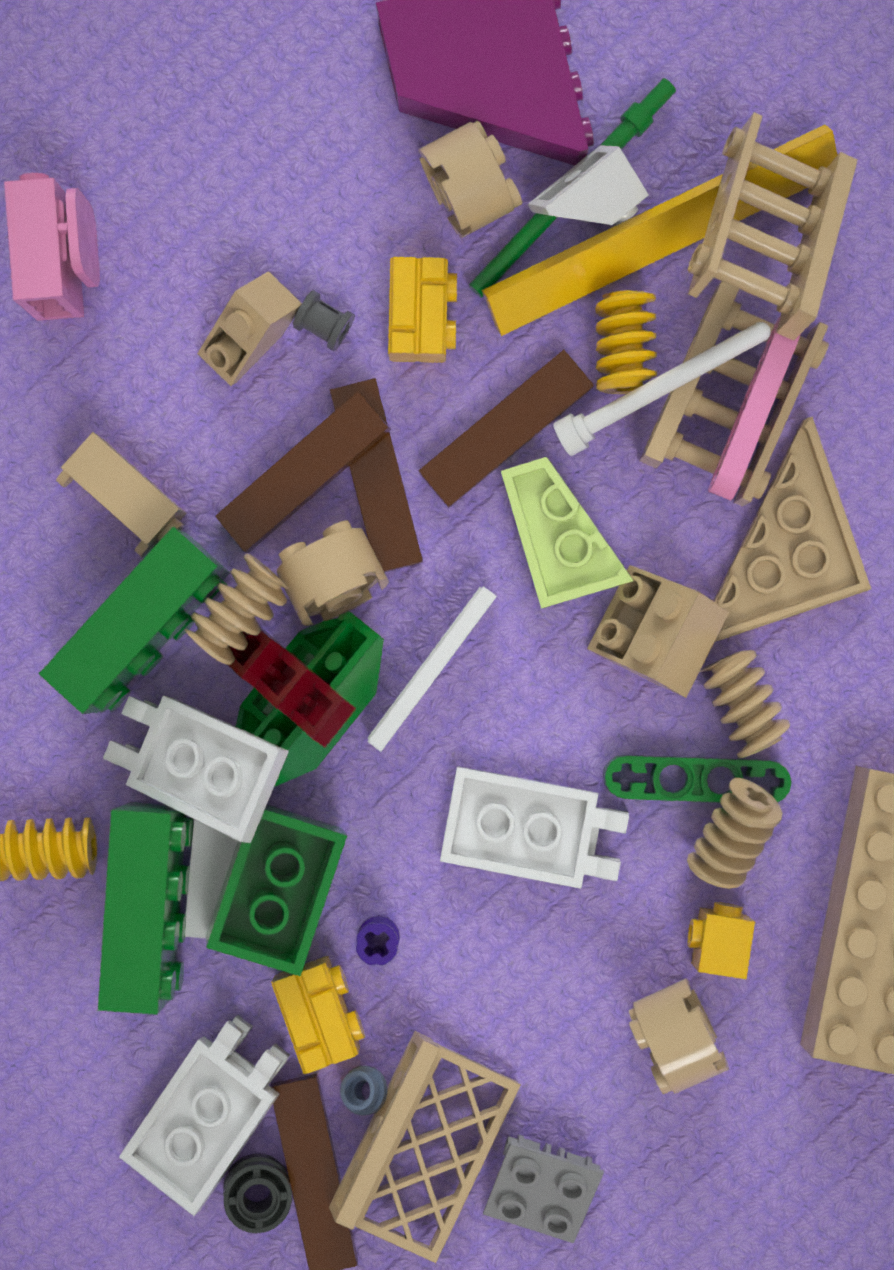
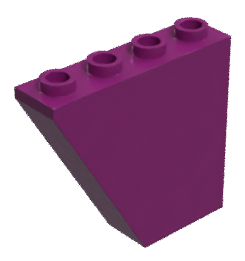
M384 0L376 2L379 29L399 112L454 129L469 122L479 121L487 137L494 135L499 143L574 166L587 156L588 147L594 145L593 131L589 118H581L577 101L583 100L582 85L578 72H570L566 57L572 54V46L567 26H559L556 10L561 9V0Z

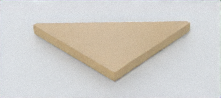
M813 417L806 418L801 422L714 598L715 603L729 612L715 642L871 590Z

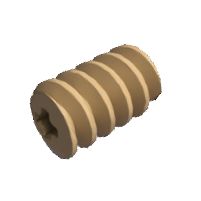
M250 554L244 556L250 571L245 573L233 568L230 572L237 586L233 588L220 583L217 587L224 600L220 603L207 597L204 602L211 615L206 617L194 612L191 617L198 629L196 632L185 629L190 638L217 661L227 665H231L235 660L229 646L238 650H244L248 645L242 631L256 636L261 631L255 616L267 621L273 618L274 614L268 602L279 606H284L287 602L281 587L289 589L287 585L268 567Z
M754 650L733 653L700 670V672L712 671L713 676L703 685L705 689L720 688L721 693L711 702L713 707L728 705L730 708L720 719L721 723H737L738 728L728 737L729 740H745L746 745L736 754L738 759L753 755L778 743L783 738L781 736L790 727L787 719L773 720L781 711L782 706L779 702L764 703L774 690L772 685L769 684L756 685L764 676V669L762 667L747 668L757 656Z
M734 778L730 781L729 789L732 793L722 795L720 804L723 808L713 810L711 818L714 823H708L704 826L703 835L705 838L701 837L696 840L694 845L696 852L688 854L687 857L689 868L697 877L721 888H738L745 882L747 872L753 868L756 857L764 850V844L771 838L774 827L782 820L783 813L775 798L764 788L744 778Z

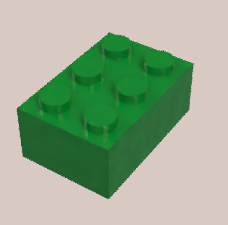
M267 804L251 843L237 842L206 934V948L301 976L347 838L343 828Z

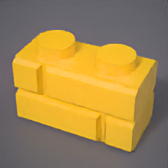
M432 257L390 258L389 361L446 362V349H456V320H447V302H457V273H448V259Z
M325 956L305 963L301 976L283 971L273 977L271 984L303 1074L317 1071L330 1064L342 1062L359 1054V1040L365 1038V1032L358 1012L356 1010L348 1012L343 994L349 993V988L340 965L332 967L329 956Z

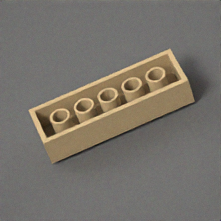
M856 766L800 1045L812 1058L893 1075L894 773Z

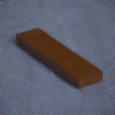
M562 350L418 470V473L449 509L592 390L594 384L568 353Z
M376 378L330 389L335 411L359 391L387 424ZM388 432L349 466L368 541L384 572L423 563L390 432Z
M357 391L216 514L215 517L245 553H249L388 433L391 428L366 398Z
M318 1073L271 1083L270 1087L279 1093L273 1106L309 1270H342L358 1265V1256L352 1229L336 1223L329 1208L341 1183Z

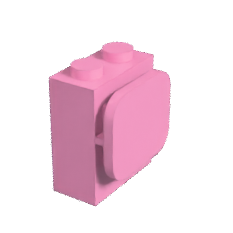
M25 173L19 176L18 181H5L13 300L37 321L84 317L82 282L88 288L98 287L100 283L97 230L91 204L79 188H68L65 193L54 178H49L47 174Z

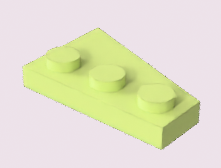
M547 457L501 471L541 608L634 581Z

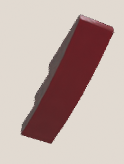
M261 628L257 636L242 631L248 645L244 650H238L229 646L235 660L228 666L240 678L259 691L275 708L293 720L309 737L325 748L356 708L264 629Z

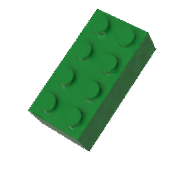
M173 526L38 674L81 714L103 713L107 709L111 712L114 711L131 693L127 685L134 677L140 673L146 676L161 661L164 655L159 650L171 638L176 641L186 634L185 629L189 630L195 622L191 615L204 603L205 599L208 597L216 600L221 595L217 586L220 583L228 585L223 580L230 572L189 534Z
M129 802L111 810L97 1011L158 1015L170 1000H173L175 991H181L184 963L177 961L178 942L184 943L186 914L180 913L181 894H188L190 866L183 865L184 846L190 847L192 844L194 822L193 818H188L185 814L165 804Z

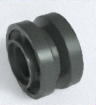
M251 1154L242 1157L231 1166L226 1174L223 1185L224 1208L229 1220L237 1228L249 1233L270 1231L284 1221L291 1208L292 1191L289 1175L285 1167L277 1159L266 1154ZM262 1184L270 1189V1193L264 1200L254 1202L245 1197L246 1190L252 1185Z

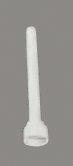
M757 322L587 416H584L582 413L577 416L569 414L554 422V429L562 446L570 456L589 447L588 442L595 439L594 433L766 341L770 337L771 329L767 323Z

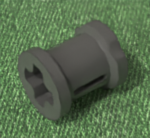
M312 290L299 307L293 320V328L298 331L304 328L326 341L327 348L334 352L348 334L355 314L350 311L342 313L320 300V293Z

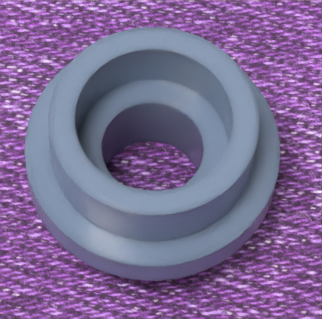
M355 1067L345 1076L341 1083V1099L352 1113L362 1116L372 1115L379 1111L386 1101V1080L382 1073L374 1067ZM366 1082L370 1086L368 1099H365L362 1094V1087Z

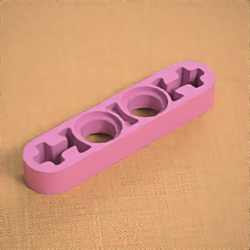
M780 317L776 321L765 345L709 485L708 492L730 501L734 498L742 482L800 338L799 335L793 341L776 333Z

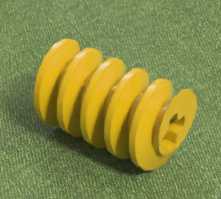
M623 290L602 295L604 300L596 304L595 312L605 318L596 323V332L605 337L596 343V351L606 356L596 363V370L607 375L596 382V388L601 392L607 394H627L642 386L643 381L657 376V371L643 367V362L657 357V352L643 348V343L656 339L655 332L643 329V324L654 321L656 314L642 310V305L655 301L656 295L644 291Z
M91 817L84 818L81 831L75 830L72 818H65L61 832L56 831L52 818L45 820L42 832H37L33 819L26 820L23 833H18L14 820H8L4 834H0V881L7 880L11 874L17 881H23L27 879L30 873L36 880H43L49 872L55 879H63L68 871H70L71 876L75 879H80L85 876L88 869L90 874L94 875L97 864V837Z

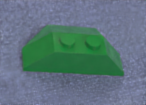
M350 611L340 614L338 618L326 620L299 631L286 647V649L356 708L325 748L309 737L287 715L275 708L255 688H253L239 707L235 727L289 751L274 787L317 769L377 693L384 638Z

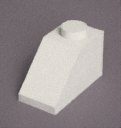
M600 145L527 205L533 213L618 225L633 217L638 211L636 205L649 196L621 148Z

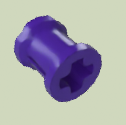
M378 915L372 916L362 923L356 937V953L362 961L368 965L377 964L381 966L392 961L397 954L400 940L399 929L395 922L388 917ZM370 931L377 936L382 932L388 935L385 944L387 948L385 950L379 945L373 949L368 947Z

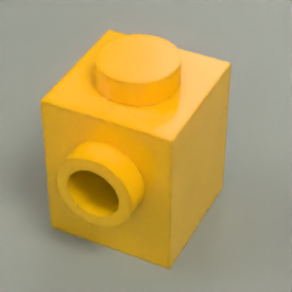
M714 902L713 909L700 907L698 919H691L687 945L689 948H693L691 964L698 972L747 979L755 921L748 915L742 914V906Z

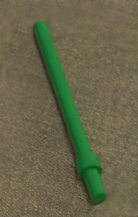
M662 78L640 103L633 102L620 116L621 123L600 145L616 146L622 150L634 136L640 137L654 123L652 117L676 92L674 85L669 80ZM535 213L468 284L470 289L482 298L484 296L482 290L496 284L558 217Z

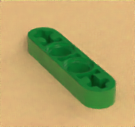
M620 755L609 760L603 772L604 784L608 791L619 798L636 800L720 802V798L725 793H714L710 790L707 783L708 774L711 770L720 766L729 769L733 779L743 778L742 766H748L745 775L748 777H764L766 769L771 768V775L778 777L780 781L779 786H773L770 789V794L777 802L785 799L790 792L792 784L790 774L783 765L774 761L760 759ZM628 763L630 771L647 773L645 764L654 763L650 774L653 791L644 792L647 785L644 781L629 782L628 790H621V784L612 780L613 772H620L622 764ZM669 765H678L685 772V784L676 792H668L660 784V773Z

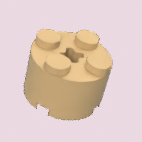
M479 121L469 122L418 149L419 154L422 156L419 159L423 171L439 205L443 204L448 212L451 210L454 212L447 219L459 237L463 238L514 211V208L522 204V199L516 185L511 178L505 180L499 167L506 160L494 135L487 137Z
M348 520L335 523L325 529L322 533L324 538L306 546L305 542L295 543L285 548L278 555L282 564L276 571L277 575L289 588L284 589L304 626L313 625L309 616L321 614L323 620L326 621L351 611L372 598L368 589L376 583L379 584L381 590L389 583L363 529L352 528Z
M687 978L633 1002L634 1008L629 1010L632 1019L629 1025L640 1049L643 1050L649 1047L651 1050L650 1057L653 1062L651 1071L663 1095L670 1091H673L675 1094L729 1070L724 1052L719 1053L715 1045L717 1036L694 989L691 990Z

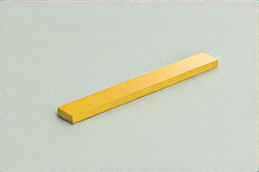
M825 124L773 149L817 170L821 166L827 168L838 155L833 130ZM749 161L744 180L784 198H788L807 188ZM723 174L482 290L500 335L503 336L703 239ZM738 199L733 219L740 221L761 211V209Z

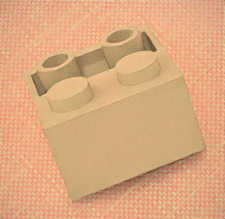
M629 565L627 571L634 581L620 585L617 588L587 649L656 685L686 698L729 612L699 591Z

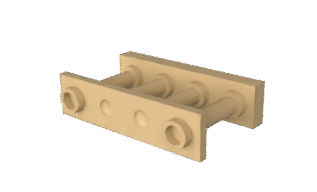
M754 112L742 129L733 128L724 145L722 154L727 156L728 159L703 244L697 246L688 265V272L693 274L688 294L697 298L713 278L777 305L776 310L781 313L776 333L794 341L817 318L858 160L840 152L827 168L821 166L817 170L756 142L763 116ZM749 161L809 188L808 193L813 195L811 205L806 208L744 180ZM738 199L798 226V232L803 234L801 243L795 247L733 219ZM727 239L788 265L787 271L792 273L790 283L785 287L722 259Z
M721 281L712 295L683 363L715 346L722 328L730 331L731 327L743 331L757 322H765L772 331L775 324L741 310L742 304L734 301L739 289ZM819 322L809 332L807 338L800 336L793 353L798 356L788 381L782 380L776 395L779 402L769 424H765L758 440L760 445L749 469H746L740 484L741 488L734 501L735 504L743 507L750 503L753 497L760 499L766 490L771 478V473L765 471L810 367L817 369L828 349L829 343L823 341L828 325ZM732 358L712 370L749 386L756 368ZM699 376L669 393L639 461L657 468L662 464L664 458L672 461L676 457L714 474L721 456L683 440L684 435L677 432L683 415L692 417L693 414H696L732 430L738 412L703 397V391L696 388L701 377Z

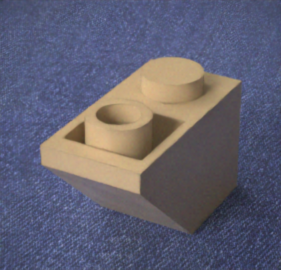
M268 271L234 292L197 354L232 386L283 336L302 303Z

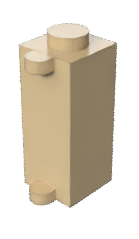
M94 432L88 436L61 467L63 471L59 474L56 481L65 488L75 480L138 536L141 542L134 551L141 557H144L154 548L173 526L179 530H182L184 527L180 520L187 513Z

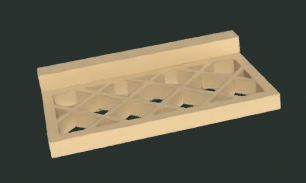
M414 1031L388 1084L386 1101L382 1108L374 1113L329 1206L335 1222L352 1230L355 1226L436 1263L521 1085L517 1081ZM441 1058L457 1065L462 1083L437 1092L432 1076ZM466 1070L479 1076L469 1080ZM490 1081L504 1087L497 1104L479 1112L472 1088ZM427 1087H429L431 1095L423 1097ZM466 1092L473 1114L447 1124L440 1101ZM434 1103L441 1127L415 1136L411 1120L416 1110ZM490 1118L486 1128H484L482 1121ZM476 1123L480 1135L476 1148L458 1156L451 1133ZM407 1130L410 1139L401 1142ZM445 1136L451 1159L426 1168L419 1145ZM413 1148L420 1171L394 1181L389 1167L394 1155ZM468 1163L463 1173L461 1165ZM455 1168L459 1184L454 1194L436 1200L429 1178ZM386 1175L388 1184L380 1186L384 1176ZM423 1180L430 1203L404 1213L397 1190ZM389 1193L392 1194L398 1216L381 1223L365 1217L372 1200ZM447 1207L442 1218L440 1210ZM434 1213L438 1228L428 1246L412 1238L408 1222ZM402 1225L404 1234L393 1230V1228Z

